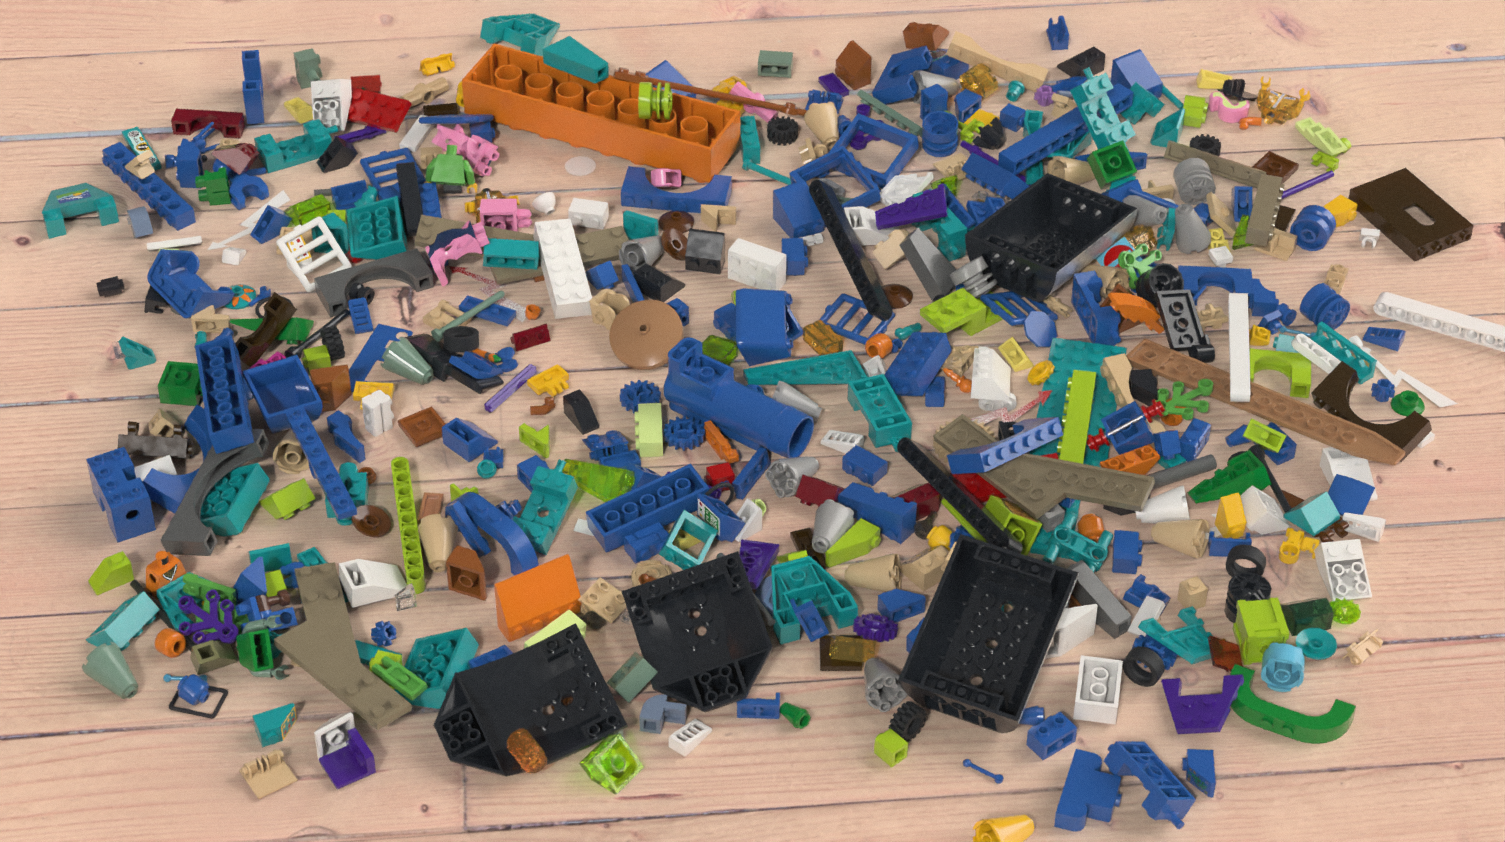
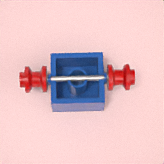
M1153 399L1152 405L1148 407L1142 405L1141 409L1133 401L1102 418L1101 421L1106 432L1100 428L1098 429L1099 434L1095 436L1087 435L1088 440L1086 442L1091 451L1095 449L1098 452L1099 446L1103 444L1111 445L1108 440L1110 439L1119 455L1151 444L1157 440L1148 422L1152 423L1153 417L1156 415L1163 417L1165 408L1160 400L1156 402Z

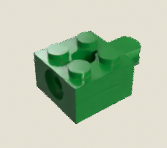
M167 362L157 386L160 403L187 406L199 404L203 395L197 363Z

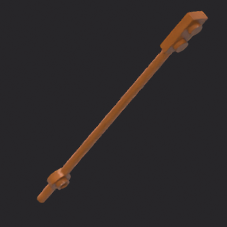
M619 67V70H614L613 77L616 79L635 83L651 82L655 86L658 85V82H661L662 87H665V83H670V88L674 90L780 111L789 115L804 116L807 110L799 109L796 107V104L786 102V105H780L646 76V73L642 71L632 73L629 72V69Z

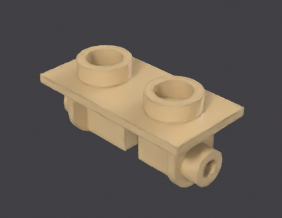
M1378 629L1371 634L1368 631L1359 638L1361 641L1359 644L1353 642L1346 648L1348 653L1342 659L1348 656L1353 665L1362 664L1364 660L1382 647V639L1374 635Z

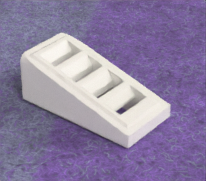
M829 430L821 440V444L846 454L855 445L862 448L864 446V436Z
M1344 513L1343 520L1349 524V527L1344 529L1345 531L1379 542L1384 532L1386 519L1352 513Z
M694 719L668 738L669 747L686 757L712 732V728Z

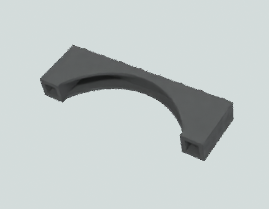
M252 429L254 443L240 446L227 452L216 454L212 445L161 538L166 552L172 555L210 556L218 541L212 528L206 527L201 522L202 504L209 491L223 476L247 461L263 457L269 445L263 429Z

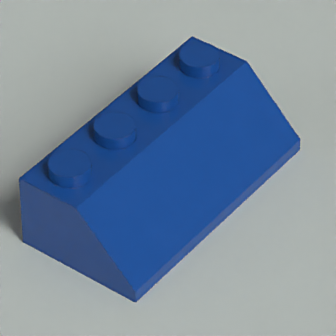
M973 152L961 169L966 173L965 177L972 182L975 181V183L983 188L986 185V189L992 193L995 192L1002 198L1006 196L1013 199L1029 187V185L1013 173Z

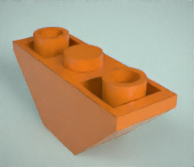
M1148 444L1102 461L1100 466L1102 468L1145 475L1160 459V455Z

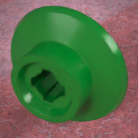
M1409 390L1397 394L1390 402L1392 409L1396 413L1406 417L1414 411L1422 414L1425 410L1422 399L1419 398L1417 393Z

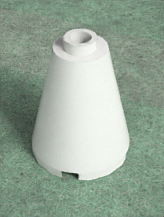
M1184 485L1147 499L1142 512L1135 511L1137 520L1141 519L1142 523L1153 524L1165 521L1190 520Z

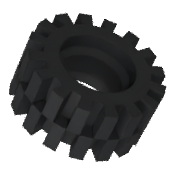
M778 116L776 120L772 118L767 124V138L770 142L772 141L773 144L777 143L779 146L781 144L786 146V143L792 144L798 138L797 122L794 119L790 120V117L786 119L785 116H782V118Z
M1201 134L1200 137L1196 135L1195 138L1193 137L1190 140L1189 147L1220 156L1221 142H1219L1218 138L1215 139L1214 136L1209 137L1210 135L1208 134L1207 136Z
M333 325L320 329L321 341L323 345H326L330 361L344 358V345L337 326Z
M906 701V704L903 703L901 708L898 707V712L893 714L894 718L890 720L891 724L888 728H891L906 742H910L912 738L916 737V733H920V728H923V722L926 721L927 713L912 701Z

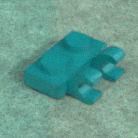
M1174 208L1168 209L1166 219L1162 223L1163 226L1157 230V237L1159 238L1156 245L1157 249L1162 244L1166 245V251L1170 249L1175 233L1176 209Z

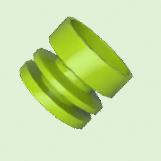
M640 82L638 99L639 119H651L652 112L656 111L657 119H661V112H664V119L669 120L673 100L670 83H665V88L662 90L661 82H658L657 89L653 90L651 82Z

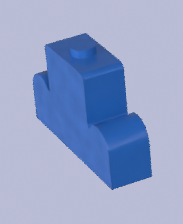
M1079 749L1075 750L1056 810L1054 827L1074 832L1081 831L1086 826L1087 817L1111 822L1115 806L1119 807L1122 794H1119L1121 777L1101 772L1102 759L1098 754Z

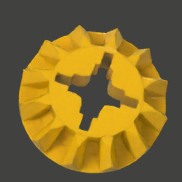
M1049 360L1037 363L1028 374V382L1031 385L1037 386L1041 382L1045 383V380L1049 379V376L1053 374L1055 366Z

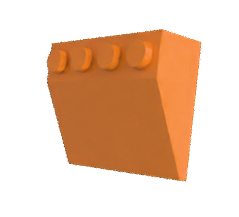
M568 554L494 584L497 624L508 642L545 628L568 610H571L575 615L581 612V602L578 600L581 596Z

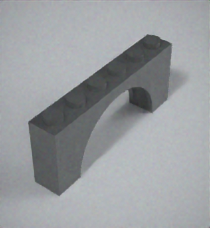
M417 248L314 278L316 293L330 318L337 316L340 312L347 309L346 300L349 296L350 288L356 282L364 284L378 279H393L410 285L416 292L434 287L432 272Z

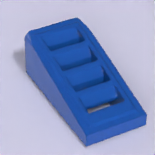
M366 298L349 300L348 308L355 334L374 331Z
M1368 327L1363 341L1399 351L1406 331Z
M935 376L926 389V407H944V376Z

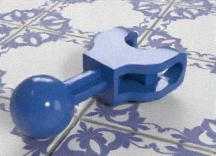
M216 159L214 161L213 172L219 171V168L226 167L230 183L231 203L238 210L246 207L245 199L247 197L253 196L260 200L269 197L268 186L260 177L248 176L245 173L237 175L235 171L220 160Z

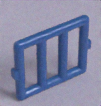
M448 114L420 117L419 123L467 124L492 121L494 117L492 114Z
M408 148L390 152L383 151L378 155L360 160V164L372 187H375L378 192L385 188L380 187L379 184L398 179L397 172L380 177H375L374 174L395 169L398 163L414 162L418 184H424L426 181ZM403 155H405L406 159L394 161L391 163L371 168L369 166V164Z
M1012 291L982 294L980 296V300L991 308V312L995 315L998 314L1011 326L1023 325V321L1027 316L1007 299L1013 300L1028 314L1031 311H1036L1022 299L1024 296ZM1026 298L1040 311L1045 312L1053 321L1058 319L1057 314L1049 309L1045 302L1041 301L1038 303ZM994 300H997L1017 318H1013L1012 316H1010L1006 311H1004L1000 306H998L994 302Z
M842 293L832 305H828L825 308V313L817 321L816 325L819 328L865 345L867 340L875 334H884L887 331V326L894 319L895 313L892 312L889 320L881 321L868 338L859 334L874 317L869 313L850 332L843 329V327L860 307L866 309L862 300ZM844 301L853 304L836 325L827 323Z

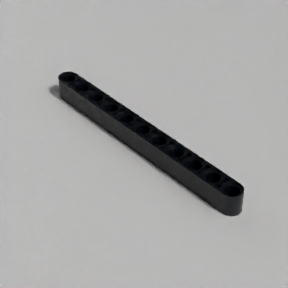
M818 179L812 181L809 186V192L868 313L882 321L889 320L893 312L892 307L832 187Z
M907 437L899 441L897 451L990 544L1021 554L1023 549L1021 542L922 445Z

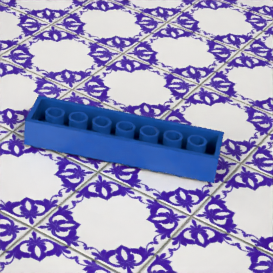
M232 335L195 345L208 433L216 454L254 443L239 352Z

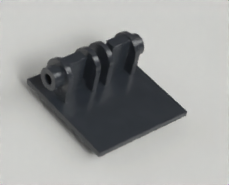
M1228 79L1224 82L1223 89L1217 90L1223 92L1227 97L1236 96L1239 101H1255L1260 98L1258 95L1244 91L1246 84L1244 79Z

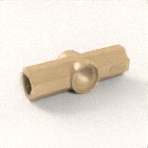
M440 77L426 85L418 83L413 91L399 98L409 100L412 104L410 108L422 102L429 104L434 100L435 96L447 91L449 84L444 77Z

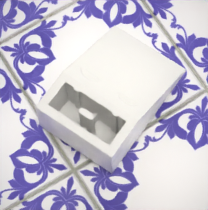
M351 80L311 81L313 120L319 119L326 128L336 125L338 131H344L352 99Z
M862 206L844 208V213L861 246L876 245L882 240L885 242L889 239L888 235L895 229L899 230L898 226L878 230L874 210Z
M1333 447L1322 449L1320 467L1330 486L1336 474L1375 487L1368 459L1355 457ZM1375 489L1369 501L1377 500L1378 497Z
M1360 539L1321 543L1314 550L1319 573L1332 602L1372 597Z
M362 559L339 563V581L352 608L411 594L397 565Z
M1097 604L1065 608L1045 659L1062 656L1094 635Z

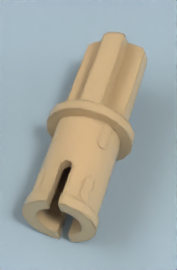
M1051 295L1042 300L1052 311L1058 312L1065 318L1071 315L1068 311L1071 313L1073 311L1071 307L1062 303L1061 299L1054 298Z

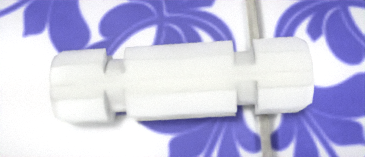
M821 233L814 234V236L800 237L803 238V243L807 247L813 246L814 243L816 245L823 243Z

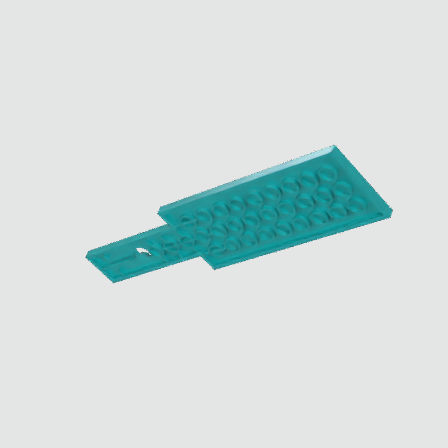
M1053 338L1048 360L1052 362L1055 368L1053 374L1049 376L1050 378L1046 379L1045 383H1043L1042 391L1052 390L1043 406L1040 401L1037 418L1059 417L1060 424H1062V416L1066 415L1063 414L1064 403L1069 402L1065 401L1066 391L1070 390V388H1067L1068 378L1073 376V370L1096 372L1088 435L1095 436L1099 434L1098 429L1100 428L1106 432L1101 419L1115 412L1117 404L1113 392L1108 388L1105 377L1101 375L1100 367L1103 364V359L1123 353L1126 355L1127 348ZM1058 437L1031 450L1029 454L1042 456L1057 453L1058 442L1062 440H1059ZM1086 443L1084 464L1101 467L1100 462L1108 459L1110 445L1103 444L1099 446V451L1096 452L1095 449L1091 451ZM1075 500L1070 508L1062 505L1059 506L1065 509V516L1068 511L1074 512L1078 516L1081 500ZM1077 520L1072 528V530L1074 531L1076 529ZM1041 527L1031 546L1030 553L1045 555L1048 549V540L1053 530L1047 533ZM1060 553L1057 556L1059 558L1070 559Z

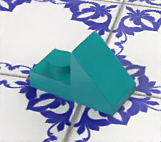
M124 336L118 341L121 352L126 356L124 360L129 370L154 364L157 361L152 349Z

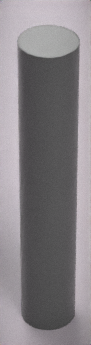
M1210 454L1145 476L1154 477L1153 490L1214 470L1217 467L1214 456Z

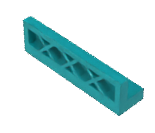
M1324 322L1318 323L1316 335L1310 338L1312 341L1338 360L1355 369L1359 378L1357 383L1360 385L1374 377L1376 359ZM1323 331L1326 332L1328 338L1323 335ZM1336 340L1340 342L1342 348L1338 346ZM1350 350L1354 352L1355 357L1352 356ZM1364 360L1370 363L1369 367L1366 366Z

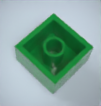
M1123 140L1092 151L1087 157V161L1100 189L1110 187L1111 183L1134 176L1137 173V169Z

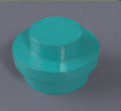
M483 460L477 466L478 475L484 479L492 478L496 474V465L491 460Z

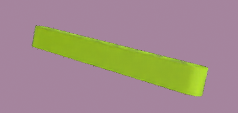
M395 457L391 461V470L406 581L412 594H420L424 592L426 584L409 462L405 457Z

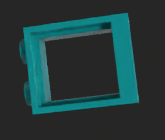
M683 510L676 519L659 555L681 567L682 570L699 565L708 552L718 530ZM679 529L684 530L704 543L697 559L672 544Z

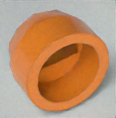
M533 304L527 305L525 310L526 318L536 320L540 315V308Z

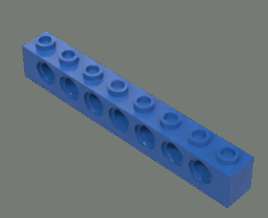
M121 142L102 149L103 164L109 167L114 175H118L123 183H126L133 192H136L141 200H145L149 207L154 209L160 217H163L170 226L179 231L196 223L194 208L155 173L140 179L125 168V165L136 156Z

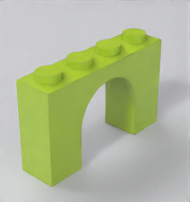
M1249 348L1251 382L1254 380V374L1258 371L1266 369L1276 370L1286 375L1289 379L1291 397L1309 398L1311 388V361L1301 353Z

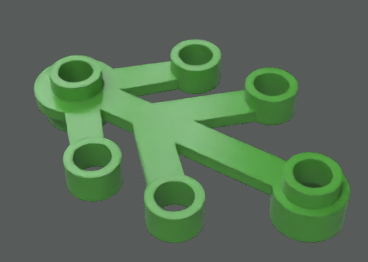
M1138 244L1134 251H1122L1119 254L1118 263L1121 268L1127 270L1130 277L1129 287L1131 289H1136L1134 281L1136 283L1138 279L1134 268L1138 270L1140 276L1150 270L1152 267L1148 265L1162 258L1160 250L1151 251L1149 256L1140 262L1135 258L1148 253V246L1146 244Z
M1201 379L1198 382V388L1184 395H1181L1184 392V383L1180 381L1174 382L1172 386V400L1166 402L1169 399V390L1162 388L1158 390V400L1156 402L1160 400L1164 406V416L1176 414L1182 415V418L1185 420H1190L1194 414L1192 408H1197V411L1201 413L1208 411L1209 403L1207 401H1192L1191 399L1199 395L1209 396L1213 392V382L1209 379Z

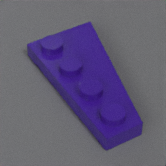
M944 184L937 185L938 188L931 191L929 189L922 192L923 194L914 198L912 196L908 197L900 204L894 203L875 211L877 229L881 230L947 217Z
M741 539L740 557L752 589H757L779 553V544Z

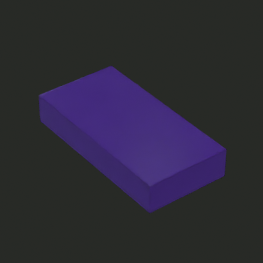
M834 73L818 77V82L827 92L840 93L843 97L849 95V90Z

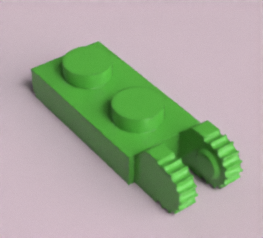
M187 573L183 575V582L185 583L183 586L184 593L205 601L207 592L214 589L220 594L219 602L229 599L236 606V589L199 578L196 574Z
M387 656L381 659L382 664L387 670L378 664L372 666L374 674L411 701L427 689L426 682Z

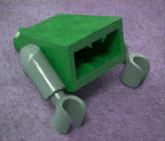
M281 615L269 616L267 620L260 619L248 622L242 630V634L237 635V651L240 664L247 668L255 677L272 678L275 676L276 679L282 680L289 676L282 672L289 668L287 665L273 669L269 630L267 629V626L270 628L281 627L283 624L277 625L275 622L276 617H281Z

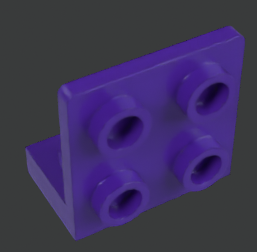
M356 728L347 731L349 739L346 741L347 746L319 758V763L336 789L376 773L374 755Z

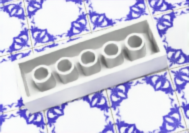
M571 219L535 222L533 237L534 241H539V260L555 319L591 315L589 300L592 299Z

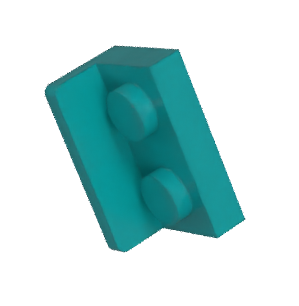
M628 210L623 213V228L629 240L659 235L658 219Z

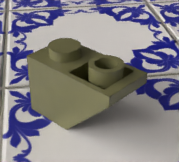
M210 640L192 646L190 659L197 675L237 662L231 645L221 641Z

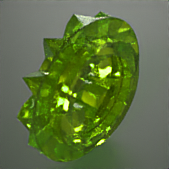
M1345 597L1343 600L1336 598L1335 601H1330L1327 610L1329 617L1340 624L1355 623L1361 615L1359 604H1354L1353 600L1347 601ZM1342 608H1346V614H1344Z

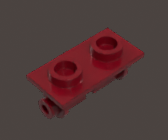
M547 323L513 333L512 337H510L511 343L515 345L516 352L551 341Z

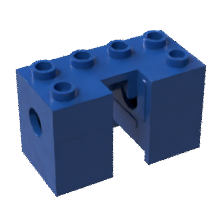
M125 447L86 459L93 493L101 510H106L108 524L117 542L119 543L155 531L156 527L150 496L141 478H136L134 465Z

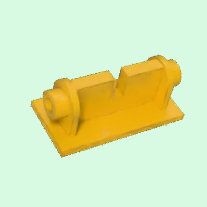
M452 53L441 54L434 58H425L420 61L419 70L426 76L437 74L439 72L438 67L441 72L452 70L455 67L454 61H451Z

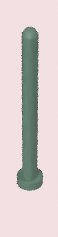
M498 291L440 329L435 328L431 331L433 338L437 342L441 341L445 330L459 326L500 300L505 295L504 291Z

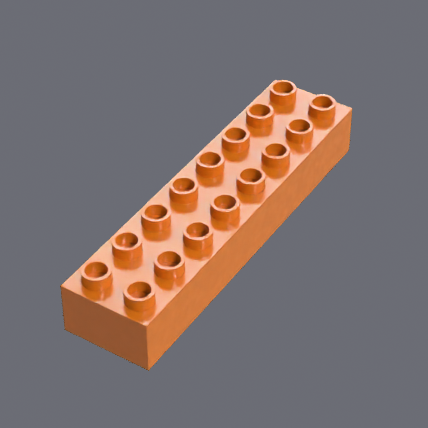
M495 43L462 79L464 113L492 114L494 117L492 121L508 125L513 130H526L536 133L544 139L554 138L568 142L573 147H585L599 151L604 156L621 157L630 160L636 165H649L659 169H679L681 175L691 177L699 183H710L714 174H719L740 145V111L672 92V110L669 120L664 119V112H661V119H657L656 111L652 112L651 119H639L638 99L640 83L616 79L609 75L608 78L595 84L546 65L543 62L542 56Z

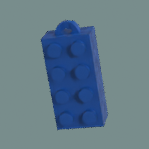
M918 331L911 334L884 374L896 395L922 396L952 351L946 333Z

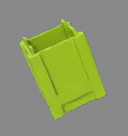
M1277 597L1270 598L1269 600H1237L1236 607L1238 611L1236 622L1233 623L1232 629L1243 665L1261 663L1263 654L1271 643L1286 644V640H1289V630L1279 599Z

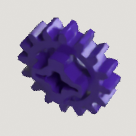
M869 613L867 616L862 614V617L857 616L854 619L853 632H857L858 636L863 635L865 640L884 642L885 640L888 642L889 639L894 640L897 637L898 624H895L893 620H888L886 616Z

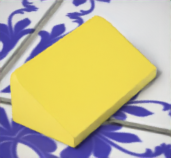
M1013 337L998 347L1015 372L1034 366Z

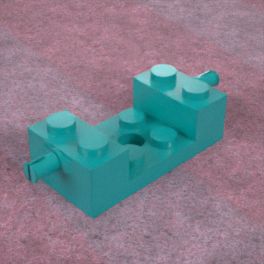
M1090 67L1084 69L1087 80L1083 84L1071 89L1070 92L1097 148L1101 149L1122 140L1124 143L1127 142L1129 138L1136 134L1129 120L1120 123L1106 92L1113 89L1107 73L1093 76ZM1097 111L1101 113V118L1097 116Z
M317 119L304 123V135L296 136L292 139L276 143L271 134L256 137L254 142L257 151L260 153L258 158L268 174L319 159L332 142L329 134L338 132L337 126L326 128Z
M919 192V193L913 194L912 197L914 198V197L919 196V195H921V194H923V193H922V192ZM948 207L947 217L911 223L916 229L919 228L921 231L932 228L938 234L937 249L949 262L965 257V234H967V228Z
M880 374L848 382L847 399L853 410H861L868 422V436L874 447L878 448L891 444L895 452H898L897 445L899 441L904 437L911 439L912 421L885 375Z
M561 459L558 460L555 469L537 466L530 481L533 491L520 518L514 516L512 519L525 533L535 552L547 555L578 489L574 476L562 472L566 462L561 461ZM541 511H549L546 517H539Z

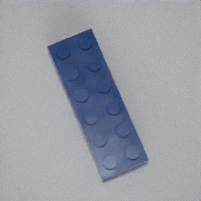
M688 464L586 511L588 528L607 553L624 545V537L658 522L662 526L676 521L683 510L690 514L697 511V495L699 493L705 495L709 487L694 467Z

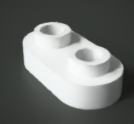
M1012 393L1009 394V401L978 399L979 407L985 411H995L1004 407L1007 408V411H1012L1017 405L1016 396Z

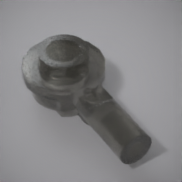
M931 511L925 520L914 524V532L920 539L926 540L927 535L932 530V523L938 516L935 511Z
M593 610L579 617L592 629L601 628L606 623V620Z

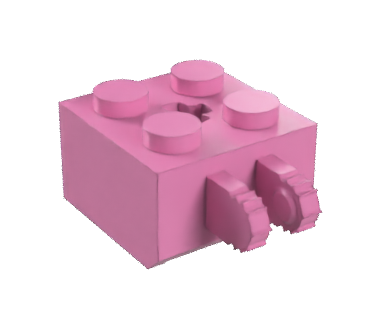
M481 199L480 221L483 226L517 232L518 228L531 226L532 221L529 219L531 216L530 210L517 209V199Z

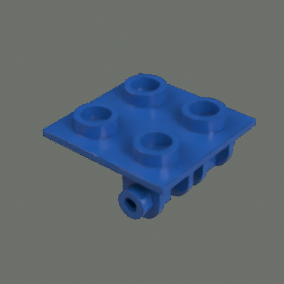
M809 90V100L805 110H809V106L813 103L833 102L838 115L844 100L842 99L843 95L828 91L825 96V91H822L821 94L820 90Z
M616 430L607 431L604 435L592 434L587 436L586 439H582L584 444L592 451L589 452L591 460L597 461L598 458H602L604 455L605 457L609 456L607 448H609L610 455L628 451L627 439Z

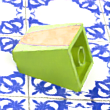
M990 495L985 508L1021 542L1023 548L1021 554L1027 556L1042 523L1017 504Z

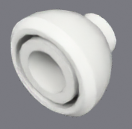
M545 192L533 200L532 206L537 211L546 215L552 214L555 211L554 206L556 202L554 193Z

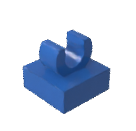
M1279 310L1267 314L1262 318L1258 326L1270 330L1272 335L1279 332L1278 329L1282 327L1279 322L1282 314Z
M498 446L496 450H489V447H486L483 460L493 461L496 469L503 468V449H500Z

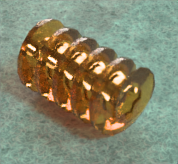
M518 729L509 736L507 749L525 772L537 773L545 767L548 760L545 752L528 730Z

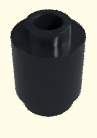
M118 276L100 280L101 282L96 283L100 297L122 294V290L125 289L123 279H119Z

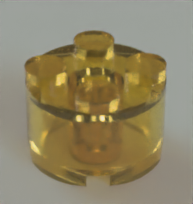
M982 63L974 65L959 76L962 87L961 91L968 89L981 95L982 101L997 91L998 82L996 77H992L990 74L992 72L991 69Z

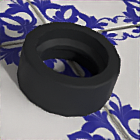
M457 326L448 328L443 333L444 347L449 351L469 352L479 347V331L473 327Z
M1242 544L1235 546L1228 553L1226 571L1231 577L1246 572L1262 576L1266 565V557L1262 551L1251 545ZM1246 559L1252 561L1257 567L1245 568L1237 564L1235 560Z
M1141 646L1132 648L1122 664L1126 676L1135 684L1144 687L1154 686L1163 675L1165 669L1164 663L1157 653ZM1135 661L1144 663L1151 672L1140 668Z

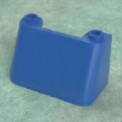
M160 249L148 272L147 279L149 284L183 318L191 319L192 315L211 305H214L215 310L230 303L235 294L230 288L220 287L217 291H213L196 274L200 261L192 251Z
M748 288L736 290V343L749 366L791 357L793 341L786 334V309H790V305L793 303L790 293L788 294L782 290Z

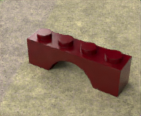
M176 108L171 120L173 134L191 135L197 130L204 129L210 122H214L210 128L219 130L224 138L241 139L245 128L243 112Z

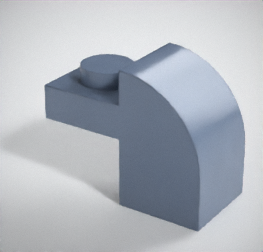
M145 206L127 210L128 224H131L134 238L153 234L152 225Z
M656 695L649 698L643 704L639 716L640 731L661 734L664 722L685 725L687 719L686 704L668 702V695Z

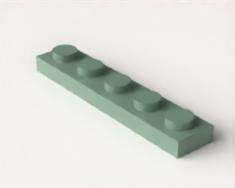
M860 89L857 93L862 104L872 106V110L877 114L883 113L888 121L893 122L894 120L901 129L907 128L909 133L922 138V127Z

